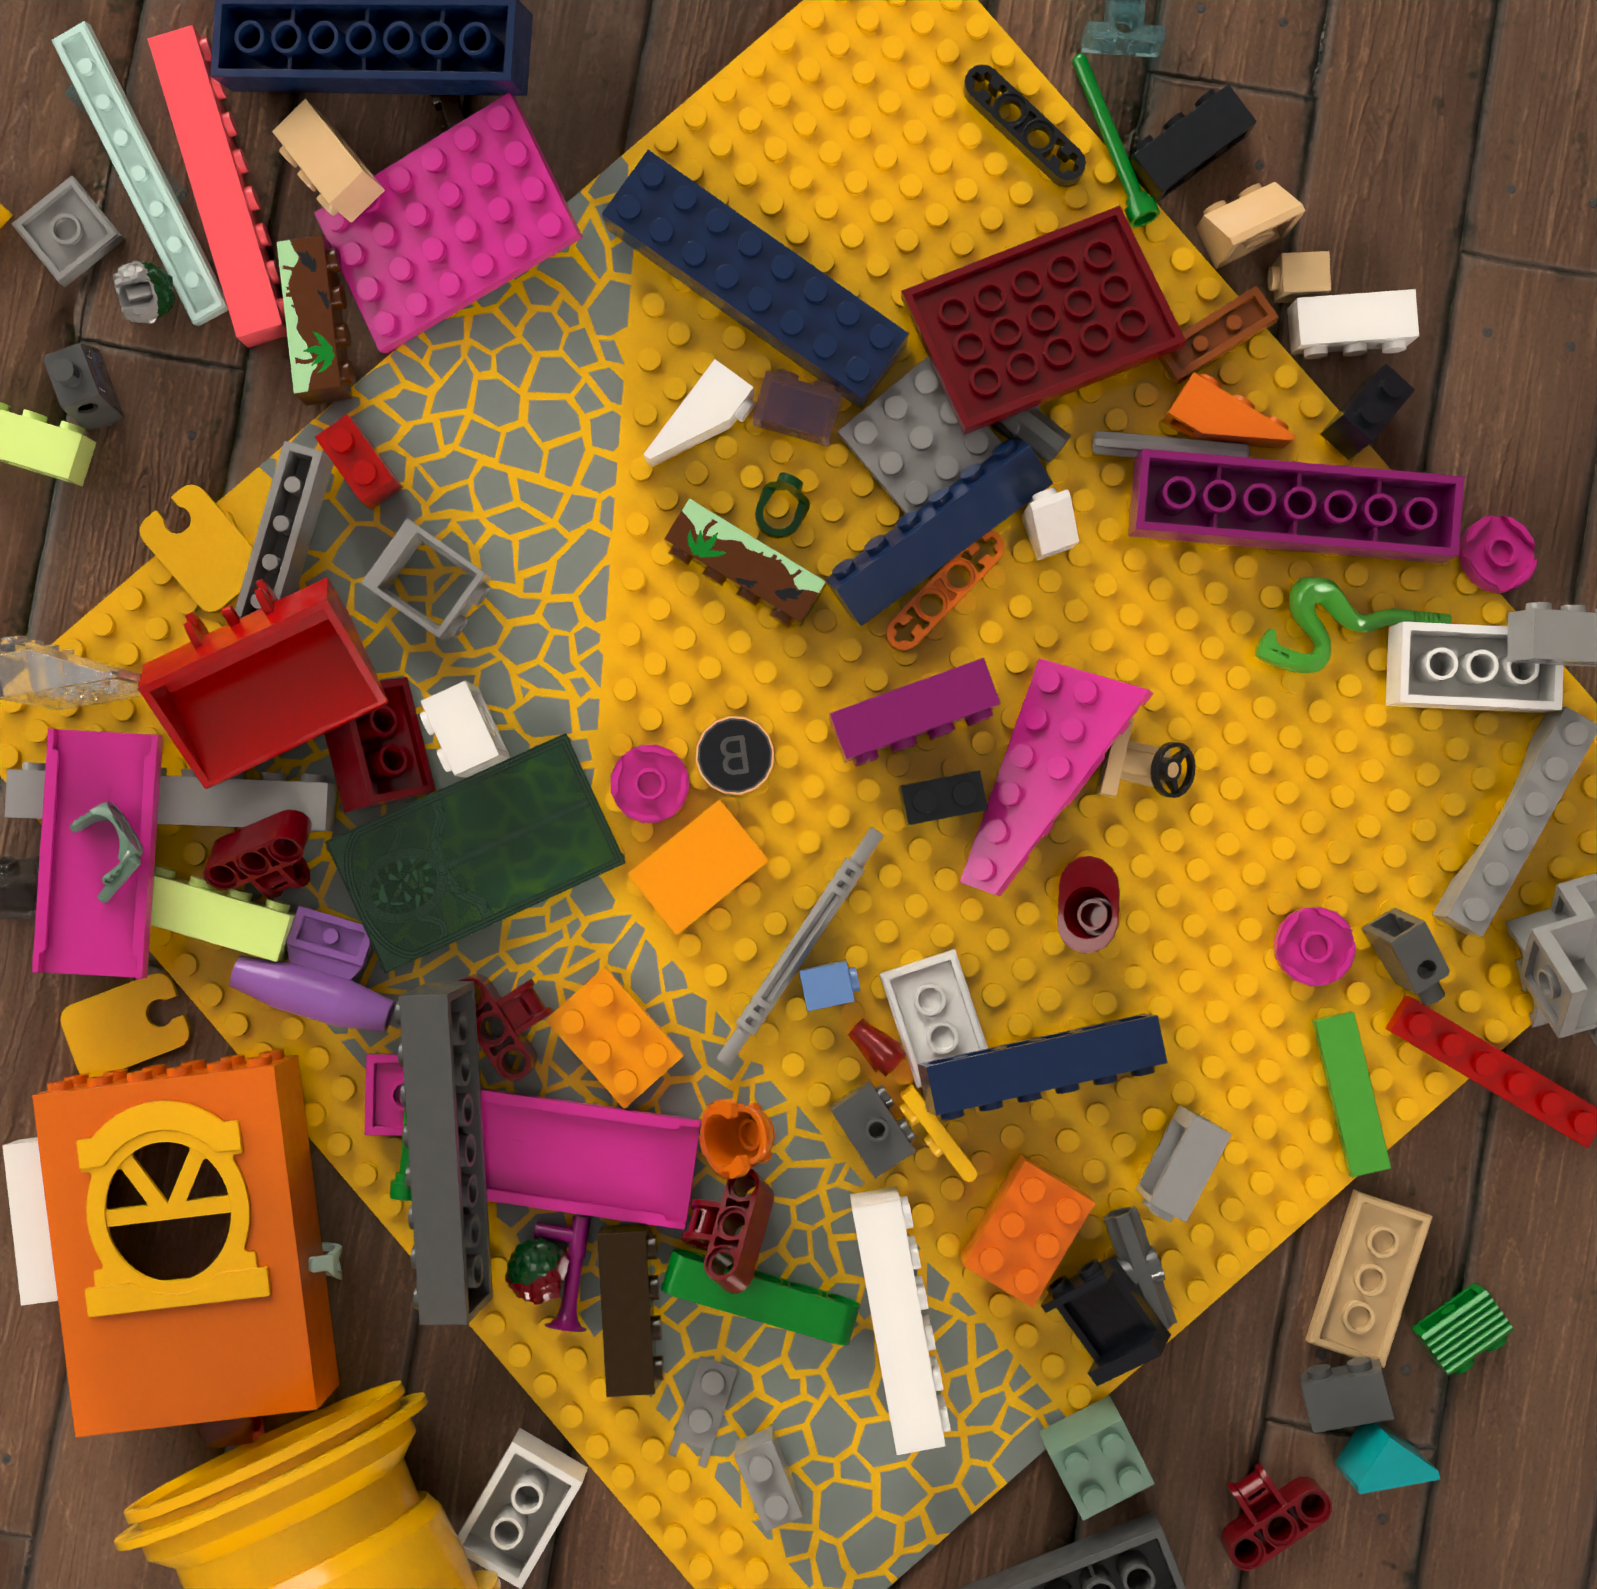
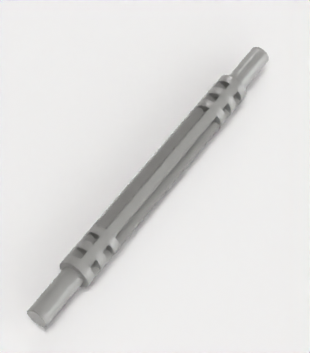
M870 827L850 859H844L841 867L836 871L835 876L828 883L827 888L758 991L753 995L752 1000L745 1007L742 1015L735 1022L738 1025L717 1056L720 1062L730 1067L750 1035L755 1036L760 1026L765 1022L768 1014L773 1010L776 1002L844 900L847 899L860 876L865 872L863 866L884 836L881 832Z

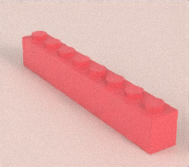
M193 25L147 38L236 337L247 348L286 337L284 303L278 284L281 283L280 269L275 260L270 261L267 247L272 246L271 238L265 224L258 221L255 210L261 209L254 187L252 185L248 186L244 173L250 172L249 165L241 148L237 149L233 136L239 133L233 115L230 111H225L222 101L227 98L225 86L210 77L212 44L208 37L202 38Z

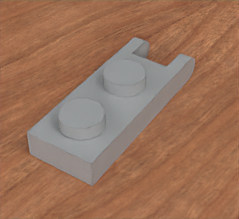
M700 1356L668 1453L669 1455L676 1457L680 1442L703 1450L698 1466L706 1468L738 1368Z

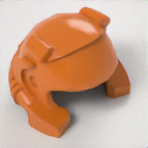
M728 1098L716 1100L706 1107L702 1118L701 1135L698 1137L702 1156H706L712 1169L719 1177L729 1180L745 1176L750 1168L757 1166V1163L770 1161L775 1131L773 1123L767 1114L762 1111V1106L757 1102L745 1106L743 1103L737 1104L736 1101Z

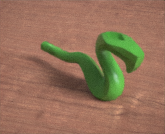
M1300 578L1291 587L1289 609L1294 620L1312 640L1314 645L1313 651L1303 654L1285 648L1278 644L1276 631L1269 629L1261 637L1255 650V657L1271 666L1292 672L1315 673L1322 670L1330 660L1331 640L1315 612V604L1317 603L1322 604L1341 625L1355 632H1371L1401 622L1451 624V615L1395 608L1371 614H1361L1351 606L1344 593L1334 581L1325 578Z

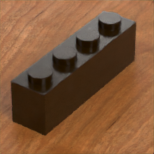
M648 1224L601 1226L597 1239L606 1397L655 1394L658 1381H664L663 1355L656 1356V1340H662L661 1315L654 1316L653 1300L660 1299L659 1275H652L651 1260L657 1259L658 1256L657 1236L649 1234Z

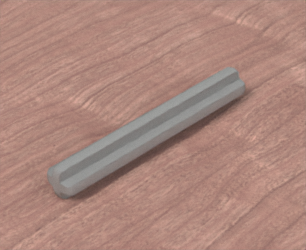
M1099 430L1095 431L1092 439V452L1097 455L1135 458L1142 449L1245 458L1250 456L1249 446L1243 443Z

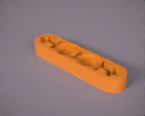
M990 530L978 539L983 543L991 540L995 544L992 549L995 556L991 557L986 554L977 562L976 565L983 568L981 572L978 573L972 562L961 557L964 553H967L971 559L978 552L980 547L974 542L947 562L899 611L886 629V639L891 648L900 652L910 651L915 648L996 565L1002 557L1005 548L1004 541L997 532ZM955 566L964 567L969 572V583L961 588L952 586L947 578L949 569ZM933 594L940 598L942 610L939 614L928 616L922 612L920 600L925 595ZM912 609L916 617L928 624V626L923 630L918 623L910 634L913 641L909 643L904 639L899 643L894 639L897 634L894 627L897 624L905 627L913 619L912 616L906 614Z

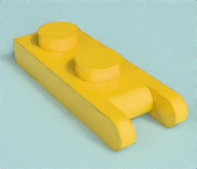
M910 1084L900 1092L901 1098L904 1100V1103L899 1106L913 1126L920 1121L929 1133L923 1139L937 1158L944 1153L963 1180L967 1182L974 1181L977 1177L974 1165L939 1118L927 1112L924 1098L915 1086Z

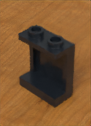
M1114 1255L1102 1262H1099L1097 1259L1091 1260L1080 1268L1077 1275L1069 1279L1066 1275H1063L1054 1280L1047 1287L1049 1293L1041 1304L1046 1313L1057 1308L1094 1359L1088 1375L1096 1386L1160 1357L1171 1336Z

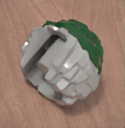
M133 260L132 263L122 265V267L118 268V273L113 274L114 287L125 320L153 324L157 318H161L172 308L176 299L172 287L173 278L162 270L161 267H156L154 264L147 263L146 261L139 262Z

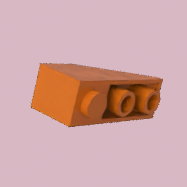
M1195 372L1185 382L1162 419L1163 423L1189 439L1243 443L1254 447L1283 449L1296 436L1288 431V425L1281 419L1262 415L1254 410L1255 405L1247 398L1240 395H1234L1233 397L1220 389L1221 384L1207 374L1199 376Z

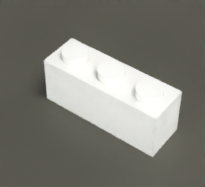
M1416 289L1296 298L1287 308L1291 355L1304 354V359H1319L1328 356V352L1343 351V356H1358L1367 353V349L1382 348V353L1385 354L1405 351L1407 349L1406 346L1419 337Z

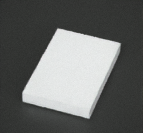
M955 949L879 973L917 1088L922 1087L917 1064L988 1048Z

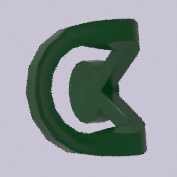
M782 472L779 474L776 482L767 483L762 490L755 511V519L760 530L769 537L779 539L795 533L810 508L808 498L801 492L803 482L797 477ZM776 490H788L799 502L794 520L783 529L770 527L763 518L764 507Z

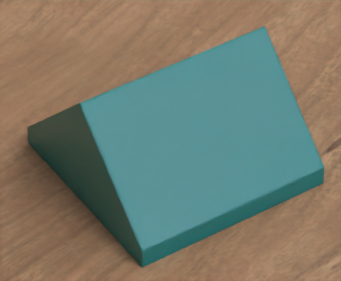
M1379 1422L1359 1425L1336 1459L1337 1469L1359 1494L1440 1480L1439 1471L1422 1454Z

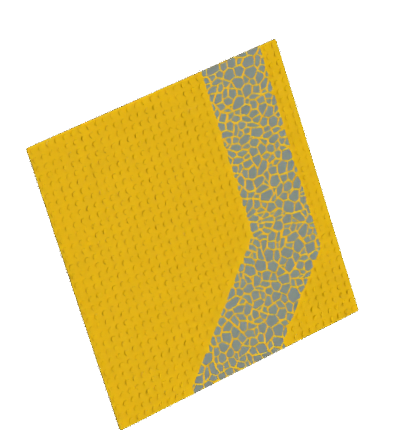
M978 0L801 1L567 202L583 236L582 239L396 348L351 387L352 399L333 402L288 441L323 451L326 454L315 436L348 414L361 427L403 486L401 490L371 510L358 499L333 464L297 591L328 577L349 612L379 681L402 677L408 678L436 792L467 778L455 776L452 770L446 772L437 755V750L442 747L435 734L429 735L420 717V713L425 711L421 701L456 684L467 681L479 687L511 758L567 734L626 862L617 868L388 973L385 972L372 945L366 967L352 981L395 1001L396 1008L399 995L427 982L458 981L472 974H481L492 982L502 998L528 980L533 979L535 982L534 990L545 1007H551L554 1012L606 966L685 1054L625 1109L699 1119L702 1125V1118L706 1107L716 1100L729 1098L736 1101L737 1104L743 1103L745 1106L754 1102L761 1105L762 1111L767 1114L773 1123L775 1139L771 1149L772 1157L770 1161L757 1163V1166L751 1169H754L772 1188L774 1202L755 1270L842 1295L860 1304L850 1343L844 1346L680 1299L661 1290L672 1249H685L702 1255L707 1253L705 1250L693 1248L681 1241L682 1234L687 1232L693 1210L690 1208L692 1200L703 1199L721 1202L728 1181L719 1177L712 1169L706 1156H702L699 1142L685 1230L649 1225V1234L657 1236L658 1256L657 1259L651 1260L652 1275H659L660 1299L653 1300L654 1316L661 1315L662 1340H656V1356L663 1355L664 1381H658L655 1394L606 1397L597 1234L601 1226L642 1223L588 1216L591 1217L577 1299L578 1321L582 1327L586 1328V1331H562L548 1328L545 1324L550 1323L560 1309L564 1283H560V1297L534 1305L533 1302H525L522 1298L516 1297L505 1281V1274L510 1255L515 1251L516 1246L523 1244L528 1239L536 1240L534 1239V1231L537 1221L543 1224L572 1227L573 1215L580 1214L487 1201L493 1299L470 1321L469 1326L694 1589H887L1046 1450L1039 1434L1040 1430L1105 1398L1141 1367L1139 1366L1096 1386L1088 1375L1094 1359L1057 1308L1046 1313L1041 1307L1049 1293L1047 1287L1057 1278L1066 1275L1069 1279L1077 1275L1080 1268L1091 1260L1097 1259L1099 1262H1102L1113 1255L1117 1258L1102 1218L1103 1216L1121 1207L1135 1206L1137 1208L1149 1244L1154 1247L1165 1275L1163 1283L1177 1323L1167 1329L1171 1334L1169 1342L1356 1178L1348 1175L1312 1020L1348 1011L1354 1012L1387 1150L1469 1079L1385 1029L1405 995L1414 998L1420 1003L1422 1001L1418 994H1414L1394 982L1361 928L1393 908L1424 920L1450 970L1449 975L1439 981L1445 996L1438 1002L1425 1006L1497 1049L1502 1050L1531 1025L1529 1012H1533L1534 1009L1532 995L1529 991L1526 992L1522 989L1515 959L1522 958V953L1515 940L1509 937L1506 921L1551 908L1557 884L1597 873L1596 735L1483 937L1465 935L1432 916L1450 881L1477 850L1503 809L1519 776L1528 743L1545 713L1385 706L1388 627L1393 625L1371 632H1355L1345 628L1336 621L1326 608L1319 603L1315 604V612L1331 640L1330 660L1322 670L1315 673H1298L1279 669L1255 657V650L1264 633L1269 629H1274L1277 642L1281 646L1303 654L1313 651L1314 645L1312 640L1294 620L1289 609L1291 587L1300 578L1305 577L1325 578L1334 581L1344 593L1351 606L1361 614H1371L1395 608L1450 614L1451 624L1508 626V613L1516 611L1500 593L1484 591L1472 583L1463 571L1459 557L1440 564L1128 537L1134 458L1094 454L1092 452V439L1095 431L1098 430L1187 438L1163 423L1162 419L1188 379L1176 385L1158 358L1039 405V411L1071 435L1070 439L1049 465L1039 457L1038 459L1053 482L1047 489L1055 487L1057 493L1069 490L1079 542L1074 548L1037 561L1021 520V516L1028 504H1025L992 529L1004 541V553L1000 560L936 627L910 651L900 652L890 647L886 639L887 626L941 568L863 626H860L848 615L826 582L823 592L802 626L800 627L792 623L790 627H787L770 616L772 609L761 602L756 607L750 605L736 595L739 590L738 588L726 581L723 586H720L702 574L705 569L693 561L689 565H685L668 554L671 547L667 546L664 538L690 498L825 581L826 578L832 575V570L836 565L846 559L855 558L864 551V546L871 539L879 535H886L897 526V521L905 515L837 435L843 426L928 357L901 299V291L1119 205L1126 217L1124 210L1127 207L1125 202L1128 198L1106 145ZM977 65H988L995 69L1081 150L1085 156L1086 165L1082 177L1076 184L1063 187L1054 183L964 97L963 87L965 77L971 68ZM985 79L980 83L974 80V91L978 93L981 89H984L989 93L987 90L989 81ZM998 92L996 98L992 96L989 104L990 107H993L998 96L1003 94L1002 92ZM1011 103L1004 104L999 109L1001 118L1008 122L1016 121L1021 116L1020 109ZM1041 130L1032 131L1027 136L1029 144L1034 148L1041 149L1049 144V137ZM1055 145L1053 151L1046 159L1050 161L1053 154L1056 156L1060 147ZM647 150L653 152L909 333L905 349L862 409L606 229L602 212ZM1070 159L1065 163L1060 160L1059 170L1062 173L1067 170L1074 173L1072 170L1075 164L1074 161ZM1157 204L1160 214L1155 220L1141 227H1131L1183 332L1237 298L1238 295ZM1265 329L1196 373L1199 376L1207 374L1221 384L1220 389L1233 397L1234 395H1240L1247 398L1255 405L1254 410L1262 415L1281 419L1288 425V431L1296 435L1293 441L1283 449L1249 446V458L1391 470L1370 445L1348 460L1320 435L1339 410L1268 329ZM714 359L754 388V398L752 401L755 402V406L743 422L737 419L730 429L654 467L646 463L643 454ZM988 425L1001 442L1009 440L997 432L991 425ZM282 447L216 503L252 546H254ZM784 472L797 477L803 482L801 492L808 498L810 508L795 533L788 537L777 539L767 536L760 530L756 524L755 511L764 486L769 482H776L779 474ZM788 490L774 491L763 510L765 522L775 529L786 528L794 520L799 502ZM407 518L492 578L488 583L491 589L487 597L479 606L473 604L465 616L468 619L465 628L455 639L450 637L447 643L361 584ZM978 540L976 543L980 548L971 559L967 553L961 556L972 562L978 573L983 568L977 566V562L986 554L991 557L995 556L992 551L995 544L991 540L986 543ZM421 542L388 590L440 626L473 580V577ZM156 556L151 558L0 688V777L6 782L7 769L22 770L23 762L46 763L48 728L163 735L161 768H167V776H181L182 769H191L139 692L138 685L145 663L191 642L183 625L188 622L185 615L191 612L196 614L210 633L228 624L222 612L210 613L201 609ZM952 567L947 574L949 583L954 587L961 588L969 583V572L964 567ZM925 595L920 600V609L928 616H935L942 610V601L936 595ZM238 597L229 604L234 609L236 608ZM912 609L906 614L912 616L913 619L905 627H901L898 624L894 627L897 631L894 639L899 643L904 639L909 643L913 641L910 634L918 623L923 630L928 626V624L916 617ZM984 658L1001 703L992 710L994 716L968 727L965 720L954 723L955 730L932 740L929 739L928 733L916 737L917 744L896 753H892L890 747L877 751L879 755L877 760L855 767L853 760L844 763L829 721L830 713ZM1039 658L1148 689L1154 693L1145 705L1142 704L1132 717L1134 720L1129 741L1159 748L1168 742H1179L1187 745L1194 755L1196 765L1194 780L1188 791L1178 798H1169L1160 795L1154 787L1120 780L1116 797L1110 798L1097 795L1095 791L1101 763L1068 807L1065 806L1053 822L1054 826L1046 837L1042 836L1028 855V861L1001 896L960 883L985 811L906 826L898 788L901 785L980 770L986 803L988 804ZM1564 666L1562 707H1568L1597 724V703ZM728 716L746 717L760 724L770 736L774 748V766L767 780L756 790L742 795L724 794L710 787L700 775L696 763V747L703 731L713 722ZM324 734L244 771L246 772V779L261 780V772L286 773L285 781H300L301 774L325 775V783L337 784ZM561 745L442 799L448 815L442 839V852L445 861L586 798L563 746ZM640 745H659L671 750L683 761L689 774V793L684 806L673 817L659 823H642L629 818L617 806L611 794V774L616 762L626 752ZM1173 747L1169 749L1171 750L1169 757L1173 756L1181 749L1178 747ZM1186 758L1181 762L1182 770L1180 777L1177 779L1178 789L1186 777ZM1164 781L1163 788L1168 793H1171L1170 789ZM337 787L335 831L311 830L302 856L310 869V882L301 888H288L283 891L281 896L274 899L290 904L289 911L296 913L298 906H302L363 924L326 842L436 792L379 807L344 813ZM720 799L769 859V862L676 936L627 873ZM431 805L395 820L404 829V837L398 849H430V837L435 821V814ZM587 807L451 869L450 872L454 879L463 887L486 898L492 912L495 914L609 862L614 857L591 807ZM157 824L155 865L176 870L175 877L189 881L191 876L203 878V871L214 842L220 837L244 827ZM382 826L362 835L356 844L353 855V869L359 894L361 882L366 871L377 859L387 853L395 839L396 831L391 826ZM870 827L875 828L884 836L863 866L865 872L860 876L857 884L852 888L849 896L844 900L799 968L803 969L846 960L848 968L856 967L860 991L853 992L855 1002L807 1011L798 969L776 1002L775 1007L760 1026L755 1036L750 1035L730 1067L726 1066L717 1059V1056L738 1025L735 1022L742 1015L743 1010L750 1003L753 995L758 991L827 888L826 886L841 867L844 859H850ZM1085 856L1097 857L1108 863L1118 877L1120 888L1119 907L1121 920L1115 936L1106 947L1092 953H1081L1067 946L1058 932L1057 924L1061 874L1070 862L1078 857ZM408 858L401 859L404 865H411ZM418 859L409 872H412L422 860ZM389 865L384 867L387 875L390 873ZM423 867L419 870V888L426 886ZM400 872L396 876L403 879L407 873ZM377 874L375 879L380 885L383 879ZM411 874L409 885L416 889L418 886ZM437 875L430 876V882H432L436 886ZM251 882L236 887L253 893L251 900L266 904L267 897ZM371 887V896L379 893L378 889ZM397 889L391 902H396L403 890ZM448 890L438 906L429 913V915L439 917L447 923L448 935L482 920V916L476 906L459 899ZM424 892L422 896L425 902H427L429 896L428 893ZM390 903L386 904V912L391 913ZM406 903L405 905L411 911H413L411 905L409 903ZM396 906L398 912L403 913L401 907ZM1322 907L1337 912L1349 923L1356 945V954L1351 968L1341 979L1326 985L1308 986L1292 980L1281 970L1274 955V938L1278 926L1289 914L1301 908ZM369 914L381 933L393 944L405 950L415 951L436 941L441 934L440 927L433 923L413 921L405 924H389L379 921ZM151 925L149 951L238 1055L245 1054V1061H247V1058L259 1056V1053L283 1049L285 1056L298 1055L308 1137L411 1256L414 1246V1230L409 1227L408 1212L412 1201L390 1198L391 1180L395 1179V1173L400 1171L402 1136L364 1135L366 1055L369 1053L398 1054V1047L402 1042L401 1025L397 1024L395 1018V1009L386 1032L337 1027L275 1009L230 987L231 973L240 956L264 958ZM955 949L988 1048L1145 1013L1158 1015L1167 1063L1154 1066L1155 1072L1148 1075L1131 1076V1071L1117 1074L1118 1081L1109 1084L1094 1085L1093 1080L1079 1083L1080 1089L1074 1092L1056 1094L1055 1089L1041 1092V1099L1020 1103L1017 1097L1003 1100V1107L995 1110L979 1111L978 1106L964 1109L965 1115L956 1119L941 1120L940 1115H938L939 1120L970 1159L977 1171L976 1179L972 1182H967L962 1179L944 1153L938 1158L935 1156L923 1139L929 1133L920 1121L913 1126L899 1107L904 1103L900 1092L910 1084L915 1086L923 1098L924 1095L922 1087H916L879 973ZM474 984L475 1003L478 1004L481 1000L482 992ZM550 1015L524 1031L536 1051L537 1062L534 1069L519 1080L509 1081L502 1078L478 1043L481 1088L623 1108L545 1021ZM488 1017L486 1030L491 1036L500 1037L503 1033V1024L496 1017ZM516 1050L509 1051L507 1055L509 1066L515 1070H523L525 1067L523 1054ZM869 1079L875 1088L880 1084L885 1087L895 1103L889 1108L897 1121L904 1117L917 1137L911 1141L916 1152L877 1178H874L830 1108L831 1104ZM1181 1105L1214 1122L1232 1135L1187 1222L1174 1217L1172 1223L1150 1212V1208L1142 1204L1144 1197L1136 1190V1187L1178 1106ZM1020 1153L1084 1191L1095 1202V1205L1033 1308L964 1267L959 1257ZM897 1186L900 1197L907 1196L908 1203L910 1204L914 1228L906 1229L907 1237L915 1236L921 1264L920 1269H914V1276L922 1275L929 1309L921 1310L922 1316L929 1315L936 1350L928 1352L929 1356L936 1354L943 1390L937 1391L936 1395H944L951 1431L943 1432L945 1447L901 1455L896 1454L850 1194ZM755 1187L750 1189L745 1197L749 1196L754 1191ZM745 1225L739 1227L735 1235H738ZM546 1240L547 1242H553L560 1249H563L566 1255L568 1254L569 1243ZM700 1356L738 1368L706 1468L698 1466L703 1450L680 1442L676 1457L668 1454ZM773 1426L803 1500V1517L765 1532L734 1453L737 1440Z

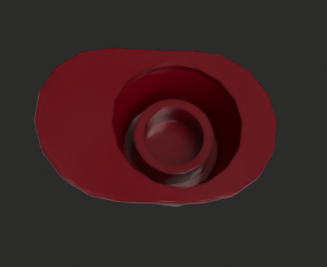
M1093 856L1078 857L1066 866L1060 878L1057 915L1058 932L1067 946L1081 953L1097 952L1106 947L1115 936L1121 920L1118 877L1113 868L1103 859Z

